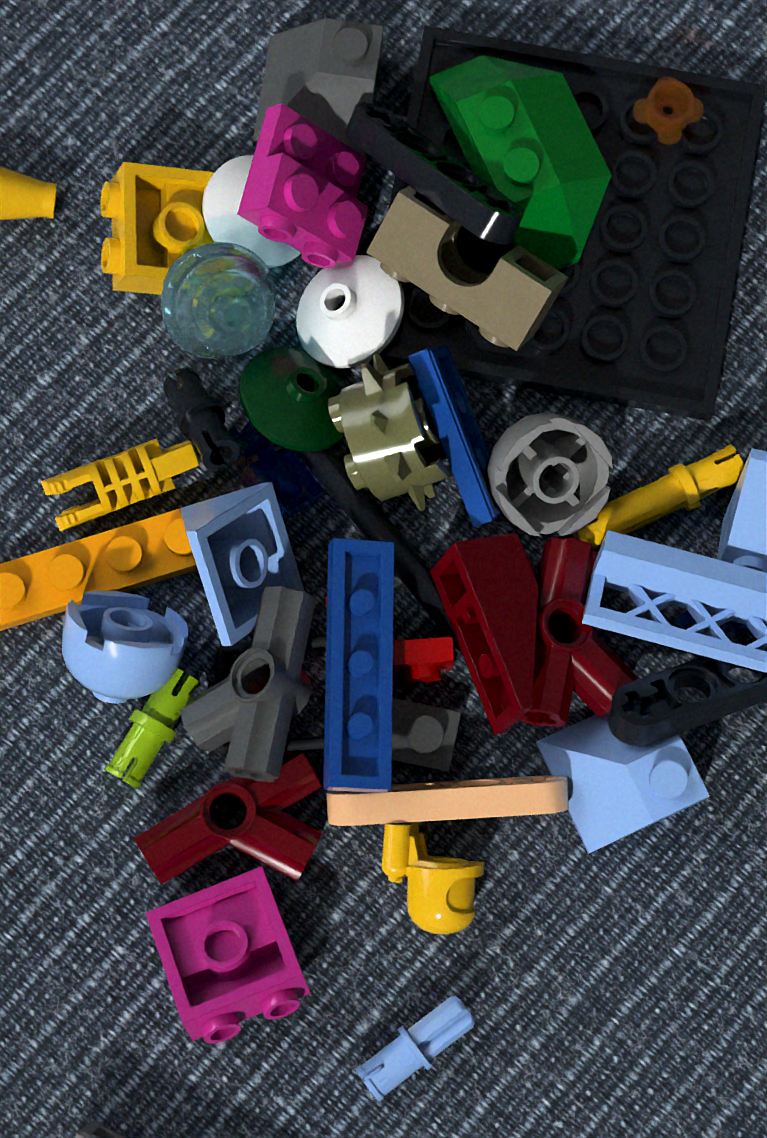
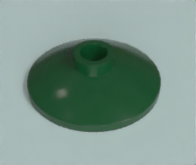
M292 347L267 349L257 354L247 364L239 383L241 405L252 425L267 439L290 450L316 452L332 447L344 436V432L340 433L334 426L328 410V399L339 395L341 389L347 387L343 378L334 368L318 362L305 350Z

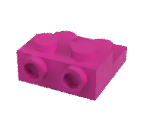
M281 103L267 107L237 215L256 225L258 232L263 237L276 242H284L301 252L302 259L313 266L333 268L337 262L355 260L368 211V206L356 199L367 158L285 104Z
M262 866L145 912L181 1022L192 1041L202 1037L209 1044L226 1041L240 1032L241 1026L239 1022L261 1013L264 1014L266 1019L270 1020L288 1016L300 1007L299 998L311 993Z

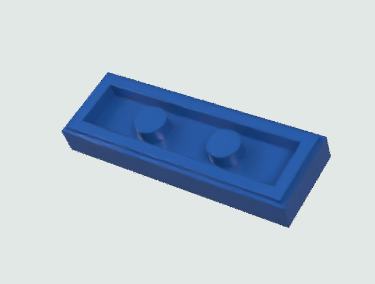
M446 345L436 346L408 356L473 528L503 516L504 514L489 489L487 468L490 454L449 347H446Z

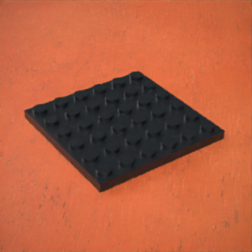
M425 25L406 123L471 170L433 90L430 76L482 55L563 74L612 176L579 262L558 270L569 278L535 335L521 348L515 351L511 347L504 348L489 342L480 334L479 326L460 314L453 315L442 311L430 301V294L412 282H401L404 292L403 317L395 336L387 347L379 353L385 363L403 366L410 363L408 356L427 348L446 345V347H449L458 373L462 377L710 421L714 414L766 85ZM396 175L389 209L398 192L410 186ZM462 225L458 231V252L462 260L470 268L478 272H493L500 258L509 252L507 245L496 244L482 239Z

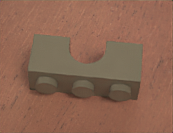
M411 186L399 191L366 253L380 261L381 269L390 277L401 282H412L430 294V301L442 311L453 315L460 314L479 326L480 334L489 342L504 348L511 347L515 351L521 348L535 335L569 277L520 245H517L502 256L491 273L478 272L470 268L462 260L457 248V235L461 224Z

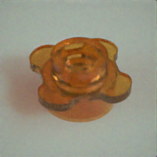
M673 77L658 79L648 97L637 100L633 107L635 120L639 123H647L657 132L658 140L667 145L677 143L681 138L682 130L690 122H698L704 112L702 102L694 98L693 93L685 84ZM669 106L673 109L674 113L667 115L663 112V108Z

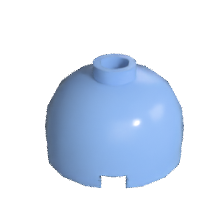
M91 591L84 593L80 605H75L72 599L67 604L62 630V655L67 669L82 686L92 691L96 698L108 703H124L128 699H138L159 691L179 667L188 638L187 623L177 612L167 607L163 617L158 613L148 610L149 598L119 591Z

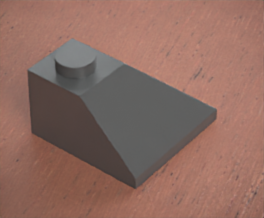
M324 18L270 36L252 141L253 147L257 145L267 107L283 103L367 158L368 153L346 137L345 130L357 103L376 105L383 61L384 26Z

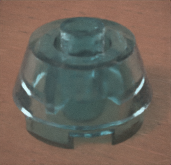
M228 242L202 245L182 254L168 270L163 281L161 297L162 317L170 336L187 352L206 359L233 357L255 348L266 337L272 326L276 306L274 280L263 260L246 247Z

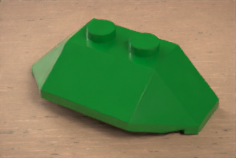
M482 55L430 76L433 90L471 170L515 202L525 213L511 244H507L509 251L520 245L557 270L579 262L612 175L563 74Z

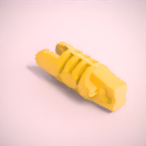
M156 438L110 457L41 481L45 494L48 496L63 494L72 490L73 487L93 481L99 499L81 506L70 507L56 516L55 520L61 532L133 503L175 489L172 477L198 467L200 462L191 441H185L161 450Z

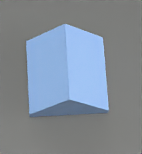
M272 482L260 483L180 508L188 540L222 646L234 645L255 629L262 592H264L266 586H283L292 590L304 591Z

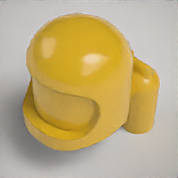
M419 822L385 824L381 867L390 882L401 883L403 878L407 877V910L414 924L426 932L443 935L460 932L469 926L476 914V909L474 908L475 878L484 875V862L468 861L454 857L428 856L424 834L419 832Z

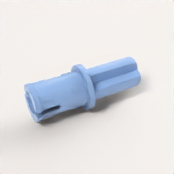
M456 996L449 997L408 1030L403 1025L398 1028L400 1036L365 1063L358 1065L355 1070L361 1079L364 1078V1084L380 1102L385 1098V1095L424 1066L427 1070L431 1069L433 1066L430 1060L472 1029L475 1024L474 1018Z

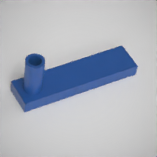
M333 538L328 544L324 760L321 764V776L324 780L323 790L386 793L391 790L394 542Z

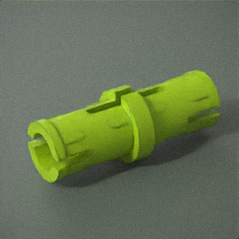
M177 668L169 681L159 691L149 696L141 711L138 709L133 711L129 718L133 725L104 770L121 779L134 757V761L122 781L139 789L141 781L164 742L166 741L171 744L177 734L172 728L181 715L180 710L186 707L187 701L190 700L196 688H199L201 682L191 675H184L172 695L174 687L184 671Z

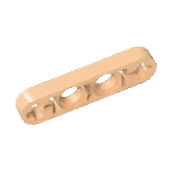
M551 775L391 785V790L386 793L331 790L326 792L328 824L336 826L538 815L564 812L569 809L567 777Z

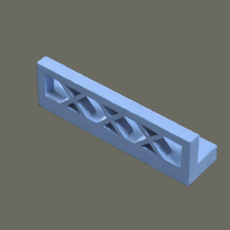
M607 530L594 562L582 618L583 624L767 673L766 572ZM607 587L626 592L637 608L627 613H622L600 607L603 588ZM670 605L685 608L697 624L686 630L670 626L660 610ZM730 621L744 624L757 641L747 646L733 643L727 638L720 626Z

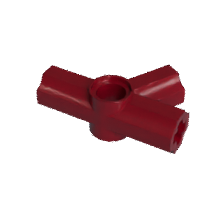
M553 537L544 543L537 577L538 605L532 708L519 721L538 727H562L568 720L573 691L598 717H601L610 711L611 700L615 691L623 685L639 679L593 631V626L582 623L593 566L598 555L591 548L592 544L575 538L558 539ZM549 622L555 624L560 630L562 642L556 640L551 634Z
M301 750L284 751L279 779H276V782H259L235 776L225 783L213 786L201 798L133 839L161 886L227 845L240 850L297 882L323 833L283 811L322 788V785ZM225 796L239 799L246 809L244 822L232 830H224L217 827L210 817V810L213 804Z

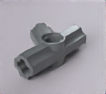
M266 586L264 592H262L250 649L242 653L234 662L230 676L187 701L186 707L180 710L184 729L190 733L199 748L211 752L230 741L224 771L234 776L259 782H276L280 775L291 718L299 714L308 703L311 695V681L309 675L302 669L316 598L304 591L292 590L283 586Z

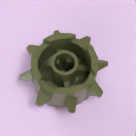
M374 354V368L368 363L361 364L363 381L342 388L339 395L328 399V410L332 422L340 433L344 432L351 452L344 457L346 472L355 489L359 490L368 487L374 497L380 501L409 493L419 511H424L425 495L429 498L435 497L434 483L454 475L450 466L443 464V460H446L447 457L424 397L416 385L418 381L411 363L389 370L380 355Z

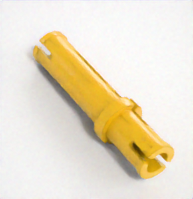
M730 444L712 455L687 466H684L682 463L668 468L670 474L606 503L593 521L572 535L575 539L592 544L591 548L594 550L602 545L607 530L626 535L679 509L685 508L687 511L701 506V499L737 483L744 468V463L739 454L733 456L736 454V449Z

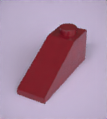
M517 533L454 542L430 570L494 735L506 733L532 708L538 584L535 579L533 564L530 558L525 555Z

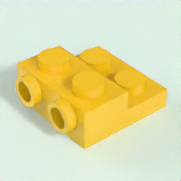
M123 162L112 177L111 182L106 181L101 192L100 210L102 217L112 218V238L106 237L103 242L101 268L103 273L113 274L114 291L168 296L176 288L222 293L235 292L240 286L239 262L228 256L215 243L209 234L203 216L202 203L204 191L208 181L215 172Z

